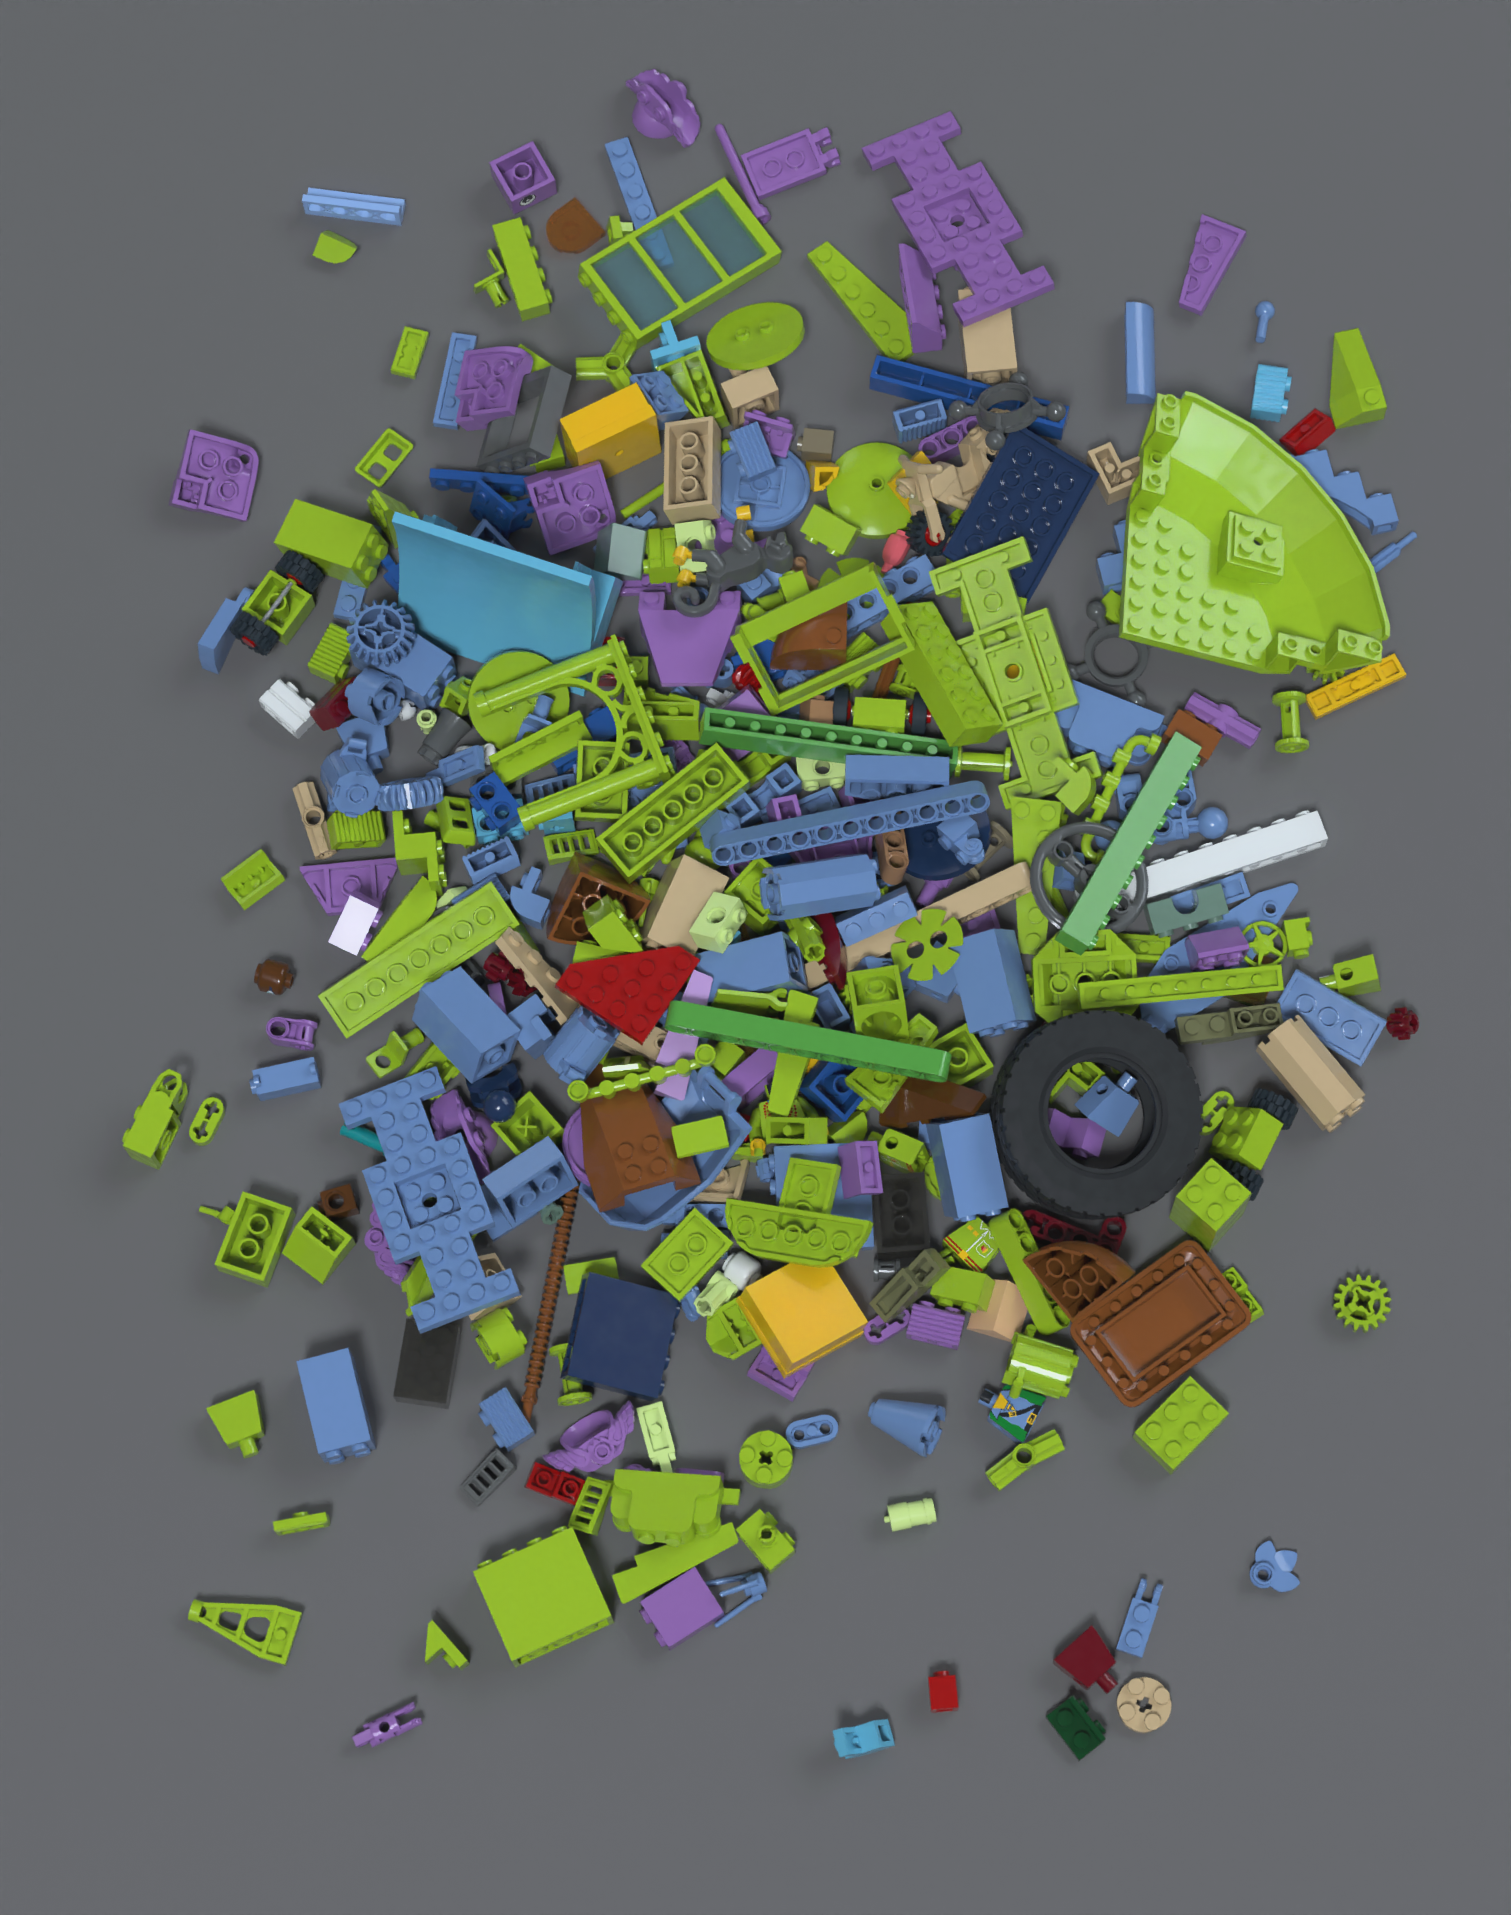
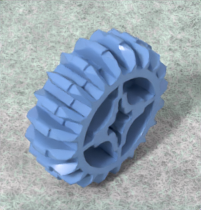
M385 599L381 605H378L377 601L373 600V606L371 607L364 603V611L356 609L355 615L357 618L350 617L349 622L351 626L346 628L347 633L350 634L346 639L351 644V652H356L358 660L364 658V662L367 665L374 660V665L377 668L380 662H384V665L388 667L390 664L389 660L392 659L398 664V656L406 658L407 652L405 649L412 650L413 645L410 641L415 640V634L413 633L415 625L410 623L412 621L411 615H405L406 610L404 607L397 609L398 606L395 601L390 606H388V602ZM387 618L396 621L401 626V630L389 626ZM376 619V621H375L374 623H372V624H367V623H369L371 620ZM361 637H366L367 640L373 641L375 649L366 646L361 641ZM394 643L390 647L385 648L387 644Z
M421 776L380 784L381 797L377 807L381 811H399L440 803L444 798L441 778L437 776Z

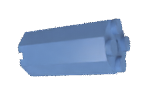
M853 854L763 868L762 873H765L766 877L760 878L759 882L762 906L764 909L770 910L771 914L767 916L769 920L773 921L873 906L874 901L879 900L881 896L876 882L877 863L875 859H869L867 854Z

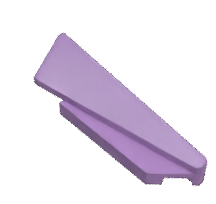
M693 970L681 1001L707 1006L713 978ZM668 1031L654 1066H661L663 1068L674 1065L677 1060L682 1058L687 1060L694 1059L699 1037ZM677 1074L667 1077L663 1084H657L654 1094L682 1101L685 1099L690 1076L681 1077Z

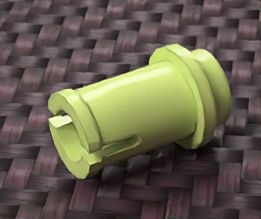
M424 709L418 713L417 723L421 730H423V733L428 735L436 724L437 717L432 710Z

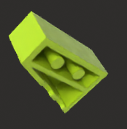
M647 687L646 690L643 689L646 700L642 703L645 710L650 709L655 723L651 724L654 733L659 731L662 740L699 741L700 701L672 693L669 696L659 694L650 687ZM624 689L623 705H631L627 691ZM636 716L631 718L628 723V731H624V734L629 731H636L643 735Z

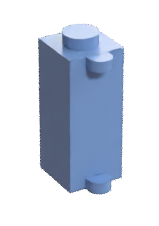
M314 1057L252 1070L253 1079H249L252 1094H257L260 1101L321 1088L317 1063Z

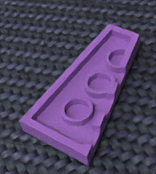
M1201 215L1193 254L1190 257L1188 273L1185 276L1179 299L1180 308L1202 316L1244 242L1246 231L1206 215Z

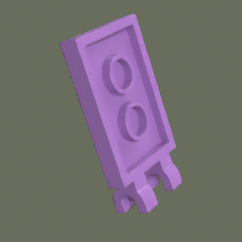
M827 127L814 134H811L808 128L741 155L742 162L759 201L827 174L825 167L841 165L836 148L824 154L821 151L820 147L832 144L831 135Z

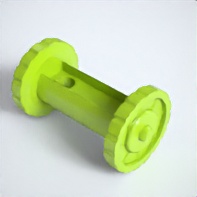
M1286 691L1277 693L1272 697V703L1281 707L1283 739L1275 743V750L1277 752L1299 753L1309 749V741L1301 738L1299 705L1306 702L1305 693Z
M958 746L957 766L954 777L960 778L961 770L1003 772V779L1009 781L1010 767H1012L1013 761H1010L1011 747H1006L1004 754L963 752L962 746Z
M568 1343L549 1348L550 1356L558 1357L560 1372L562 1371ZM562 1379L564 1396L557 1399L558 1405L572 1406L586 1403L593 1399L592 1393L583 1392L581 1383Z

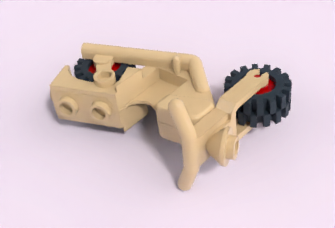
M992 408L989 412L1006 413L1011 411ZM978 424L968 432L960 444L958 443L963 462L961 467H955L953 464L938 461L935 464H920L910 461L906 455L898 457L899 464L905 470L906 478H900L895 481L897 485L896 491L903 498H910L908 504L912 515L910 519L913 521L912 524L907 523L906 527L910 528V531H905V536L910 538L906 541L907 544L911 545L910 548L919 554H926L929 557L940 556V552L951 535L950 531L954 530V526L949 525L952 523L951 519L947 518L946 514L938 512L935 501L964 511L997 452L987 447L985 438L989 432L982 429Z

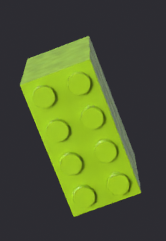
M566 1526L557 1528L551 1532L552 1536L544 1540L541 1537L535 1538L526 1543V1548L519 1551L516 1548L506 1551L502 1554V1559L492 1562L491 1559L477 1565V1570L473 1571L515 1668L614 1623L573 1527L568 1529Z

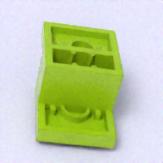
M392 811L395 856L401 876L428 873L431 891H436L437 897L443 896V888L448 887L444 864H441L446 863L442 840H437L435 832L413 834L409 818L405 819L403 811Z

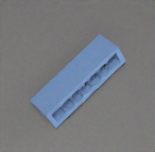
M1126 302L1124 311L1126 404H1154L1156 399L1154 310L1151 306L1144 303Z

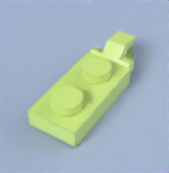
M662 1401L636 1408L650 1461L652 1460L653 1466L660 1465L662 1472L673 1473L670 1462L676 1460V1451Z

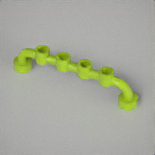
M1154 733L1149 737L1135 735L1127 740L1123 749L1117 747L1111 759L1112 762L1116 763L1112 772L1108 770L1105 772L1100 783L1105 786L1102 795L1096 794L1090 805V808L1094 809L1091 819L1085 817L1083 822L1100 824L1103 815L1110 805L1113 793L1120 783L1123 771L1130 761L1133 749L1137 745L1145 746L1143 751L1153 756L1161 743L1162 737ZM1083 834L1081 840L1082 853L1092 862L1091 864L1097 865L1105 851L1099 849L1097 853L1094 852L1091 848V842L1095 835Z
M702 1044L695 1050V1059L687 1060L682 1058L677 1060L674 1065L663 1068L661 1066H654L649 1072L639 1075L629 1073L624 1079L614 1082L604 1080L599 1086L589 1088L581 1080H576L569 1084L567 1093L575 1103H583L587 1099L600 1096L611 1099L618 1091L629 1089L632 1092H636L641 1088L642 1084L652 1081L655 1084H663L667 1077L677 1074L681 1077H688L691 1075L692 1070L713 1065L717 1059V1053L711 1045Z

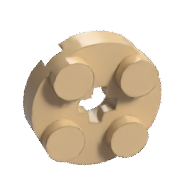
M1152 1678L1132 1679L1123 1686L1117 1697L1116 1707L1119 1717L1124 1725L1134 1732L1148 1733L1155 1731L1163 1726L1169 1718L1171 1712L1170 1694L1160 1682ZM1143 1698H1147L1148 1704L1152 1705L1151 1710L1146 1709L1144 1713L1140 1712V1706L1136 1705L1137 1700L1142 1701Z

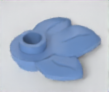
M1271 1541L1260 1545L1255 1553L1256 1563L1252 1566L1249 1573L1252 1584L1261 1589L1271 1587L1278 1592H1287L1295 1589L1300 1582L1290 1572L1296 1564L1297 1553L1288 1550L1276 1552ZM1259 1571L1267 1573L1268 1577L1266 1580H1261L1258 1577Z

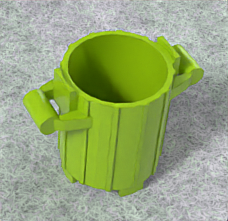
M1032 1324L1027 1325L1024 1334L1015 1332L1011 1341L1013 1347L1002 1379V1383L1012 1386L1009 1396L1013 1399L1019 1398L1023 1388L1059 1399L1060 1396L1067 1398L1070 1391L1068 1385L1074 1367L1077 1368L1079 1357L1073 1354L1072 1349L1034 1338L1037 1328Z

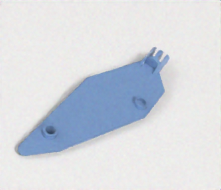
M1289 883L1259 892L1229 910L1228 914L1222 915L1223 920L1207 924L1190 935L1238 926L1243 931L1248 925L1258 921H1266L1276 925L1298 893V886L1294 883ZM1266 908H1272L1274 913H1267ZM1258 927L1261 934L1269 936L1272 932L1271 928ZM1253 928L1244 936L1248 943L1253 942L1256 937ZM1187 937L1164 951L1148 977L1193 973L1191 972L1185 947ZM1249 949L1246 954L1251 960L1256 956L1252 949ZM1243 960L1240 966L1236 968H1247L1249 965ZM1224 966L1214 968L1215 970H1225ZM1224 996L1139 1004L1141 1019L1152 1024L1153 1028L1156 1027L1165 1034L1176 1027L1174 1021L1176 1017L1196 1015Z

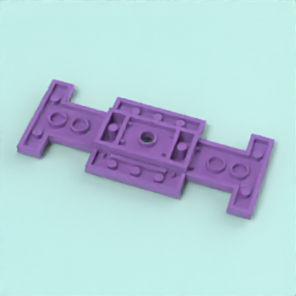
M951 111L865 146L862 148V154L872 171L893 162L896 163L911 191L891 199L892 206L932 274L952 266L956 271L959 270L973 294L970 297L953 303L954 312L963 327H966L1052 291L1055 287L1044 265L1022 275L1019 273L1003 245L1023 237L1022 229L981 162L958 171L942 142L961 134L959 124ZM956 221H961L964 223L962 226L959 227L952 225Z

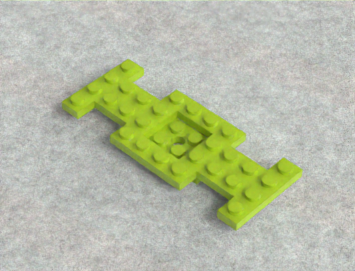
M1023 536L929 571L935 593L938 597L961 589L974 632L973 635L957 640L956 643L1003 723L994 735L1007 731L1022 777L998 786L1007 811L1011 810V796L1042 799L1058 793L1069 781L1052 764L1057 756L1063 759L1067 757L1071 759L1056 713L1080 704L1049 609L1046 607L1025 616L1023 614L1009 571L1033 562L1026 539ZM1012 665H1017L1020 670L1019 675L1014 679H1009L1007 676L1008 668ZM1093 751L1071 759L1079 766L1076 770L1077 772L1084 765L1091 770L1095 779L1103 777L1096 752Z

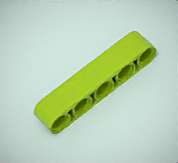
M1012 1208L993 1217L989 1223L991 1233L1038 1332L1048 1336L1068 1327L1070 1319L1022 1261L1036 1251L1038 1247L1021 1212Z

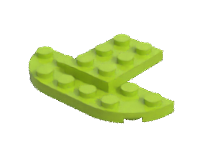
M792 1157L789 1160L779 1206L729 1198L726 1199L725 1205L728 1229L737 1241L736 1243L745 1251L767 1260L817 1268L835 1266L854 1256L867 1241L874 1223L868 1220L830 1215L841 1166Z

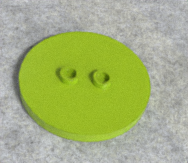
M775 302L757 303L739 308L720 319L711 328L707 336L706 345L711 359L719 366L731 370H754L772 365L791 354L803 340L805 326L801 314L789 305Z
M514 650L496 655L480 667L470 684L467 706L471 722L484 740L501 750L514 744L521 723L528 714L533 713L538 696L482 718L473 694L481 690L486 692L552 666L554 665L539 654L530 651ZM568 687L557 688L541 694L554 700L547 716V721L553 724L567 717L570 703ZM526 732L523 735L522 739L532 735L533 733Z

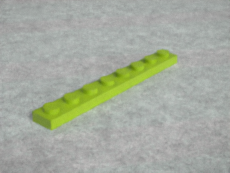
M1281 964L1077 983L1079 1009L1284 990Z

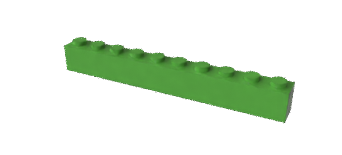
M705 707L700 721L699 744L713 746L717 742L720 747L842 764L846 762V755L856 754L949 757V778H951L957 766L958 746L949 747L947 741L942 739Z
M1175 732L1169 739L1054 940L1080 956L1087 948L1089 950L1093 949L1099 939L1095 934L1099 928L1101 930L1105 928L1111 918L1107 913L1110 908L1115 910L1122 899L1119 892L1122 888L1126 890L1134 877L1130 875L1133 868L1137 870L1145 858L1142 855L1144 848L1150 849L1156 839V836L1153 835L1155 829L1160 830L1168 817L1164 813L1167 809L1172 810L1179 798L1175 795L1178 789L1182 791L1190 779V777L1186 776L1188 771H1194L1201 758L1198 757V754L1202 749L1201 746L1178 732Z

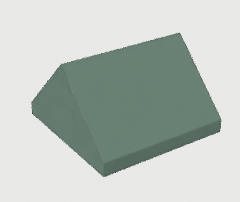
M611 523L598 531L594 570L614 576L622 581L642 580L647 532L617 523Z

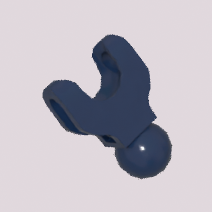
M515 1063L502 1066V1071L496 1076L481 1078L472 1084L466 1079L472 1105L477 1108H483L485 1115L491 1121L503 1123L513 1117L516 1111L515 1099L523 1092Z

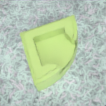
M460 886L448 889L437 901V909L452 905L451 900L466 891L467 887Z

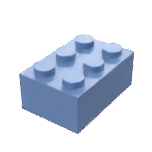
M549 1136L535 1143L532 1147L482 1179L496 1206L512 1228L579 1185L563 1154Z

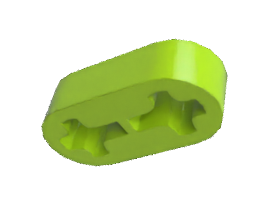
M1226 1091L1216 1092L1203 1106L1201 1118L1205 1120L1209 1115L1213 1117L1209 1123L1211 1127L1204 1126L1202 1132H1199L1200 1135L1206 1136L1213 1133L1223 1122L1224 1115L1230 1107H1234V1099L1230 1093ZM1217 1099L1220 1101L1226 1099V1106L1228 1108L1222 1107L1216 1112L1214 1109L1218 1104Z
M210 1097L205 1099L190 1126L189 1136L196 1145L205 1146L211 1143L224 1118L225 1107L218 1098ZM216 1104L219 1112L213 1113L208 1120L209 1112L207 1108L213 1107ZM206 1123L205 1131L208 1135L206 1137L201 1136L198 1139V1135L195 1132L196 1130L201 1131Z

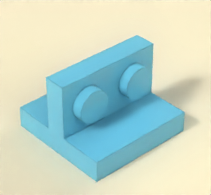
M671 320L661 323L662 332L658 333L661 343L659 344L660 348L650 351L652 372H657L655 367L701 350L698 336L678 342Z

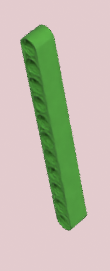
M670 1001L664 1026L665 1029L674 1033L934 1082L947 1081L952 1057L949 1052L683 1001Z

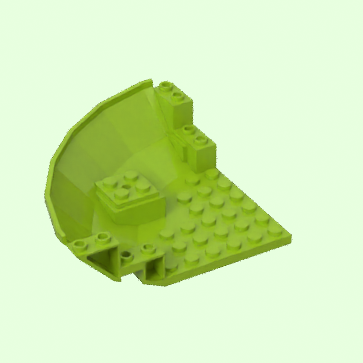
M1185 391L1181 399L1176 398L1172 394L1163 395L1157 393L1139 448V474L1132 483L1126 509L1119 638L1260 674H1290L1297 665L1318 670V674H1329L1381 663L1382 641L1390 637L1389 619L1374 567L1342 511L1302 464L1254 424L1196 393ZM1254 540H1256L1257 542H1259V543H1260V546H1259V545H1256V544L1254 543Z

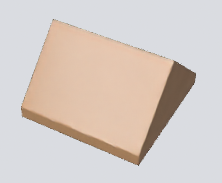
M993 1279L995 1285L987 1312L977 1310L976 1313H971L967 1329L1011 1342L1015 1332L1021 1333L1028 1309L1016 1284L1008 1280Z

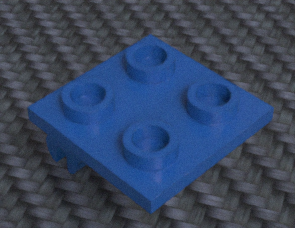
M479 479L476 481L469 512L477 520L482 521V519H486L508 540L510 533L520 528H529L532 525V518L528 521L523 520L527 516L526 513H534L533 506H527L531 502L529 498L507 502L484 481Z

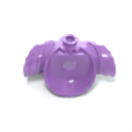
M655 69L641 72L638 76L625 82L626 86L634 94H637L638 101L632 113L633 124L637 131L652 139H664L674 135L683 148L689 147L694 143L700 131L699 116L696 114L692 102L686 99L687 89L682 82L670 81L667 75L664 73L660 74Z
M454 1089L436 1099L430 1106L431 1123L436 1131L434 1137L437 1142L455 1135L460 1130H464L468 1139L465 1144L481 1185L484 1184L482 1179L491 1173L487 1158L496 1146L498 1134L490 1126L494 1122L484 1113L473 1111L470 1107H466L462 1097L459 1096L458 1090Z
M372 1203L374 1211L370 1214V1223L373 1227L365 1235V1245L370 1251L374 1252L376 1265L379 1269L384 1271L385 1275L391 1277L392 1282L401 1286V1281L410 1269L408 1265H413L417 1257L397 1265L395 1264L374 1203Z
M628 1400L625 1405L623 1404L615 1417L608 1410H600L580 1419L560 1437V1443L565 1449H559L542 1455L544 1460L556 1469L570 1472L574 1468L585 1472H593L601 1466L610 1463L612 1459L621 1454L624 1449L626 1435L634 1429L635 1412L632 1403Z

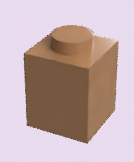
M817 695L800 703L799 720L833 724L834 701H825V696Z

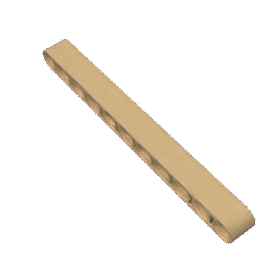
M1027 862L1011 866L918 910V915L915 918L921 925L922 910L941 909L946 911L941 926L952 917H955L960 925L1031 892L1030 868ZM903 922L848 947L845 945L847 972H853L852 970L867 956L891 958V945L906 942L895 936L897 929ZM937 931V932H935V933L931 936L930 939H932V938H934V937H936V936H938V935H940V934H942V933H944V932H943V931ZM915 941L911 943L907 950L921 944V942ZM817 961L804 964L808 991L811 994L813 991L829 983L823 972L826 969L824 964L819 966ZM788 997L779 999V1001L787 1002Z

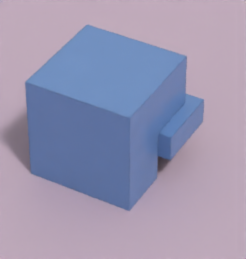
M830 983L813 991L812 994L810 991L805 993L819 998L813 1023L819 1024L821 1028L843 1032L849 1030L850 1016Z
M534 994L507 1014L508 1018L521 1030L518 1037L519 1043L529 1055L537 1059L544 1053L546 1047L556 1036L549 1024L556 1020V1017L544 1005L537 994Z

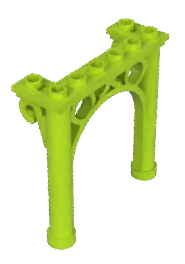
M615 634L611 635V639L607 641L608 644L486 692L481 690L473 694L483 718L557 688L578 687L600 698L613 716L617 737L615 751L609 764L600 774L592 779L518 807L517 812L526 832L536 829V825L635 786L637 789L642 790L655 786L661 780L665 784L676 775L668 754L663 756L660 747H663L664 743L659 731L653 732L651 724H654L655 720L650 709H644L642 702L646 700L643 689L641 686H635L633 679L637 678V674L624 641L618 642ZM590 672L593 674L591 683L578 679V677ZM611 673L615 676L617 685L612 691H604L598 687L599 678L602 675ZM623 686H625L631 705H622L616 700V697L622 692ZM634 716L638 719L643 735L636 731H629L624 734V731H628V723ZM637 739L641 742L643 751L640 756L632 758L623 752L627 741ZM649 752H650L651 755H652V758L647 759V758H648V755H649ZM621 759L632 765L614 772Z

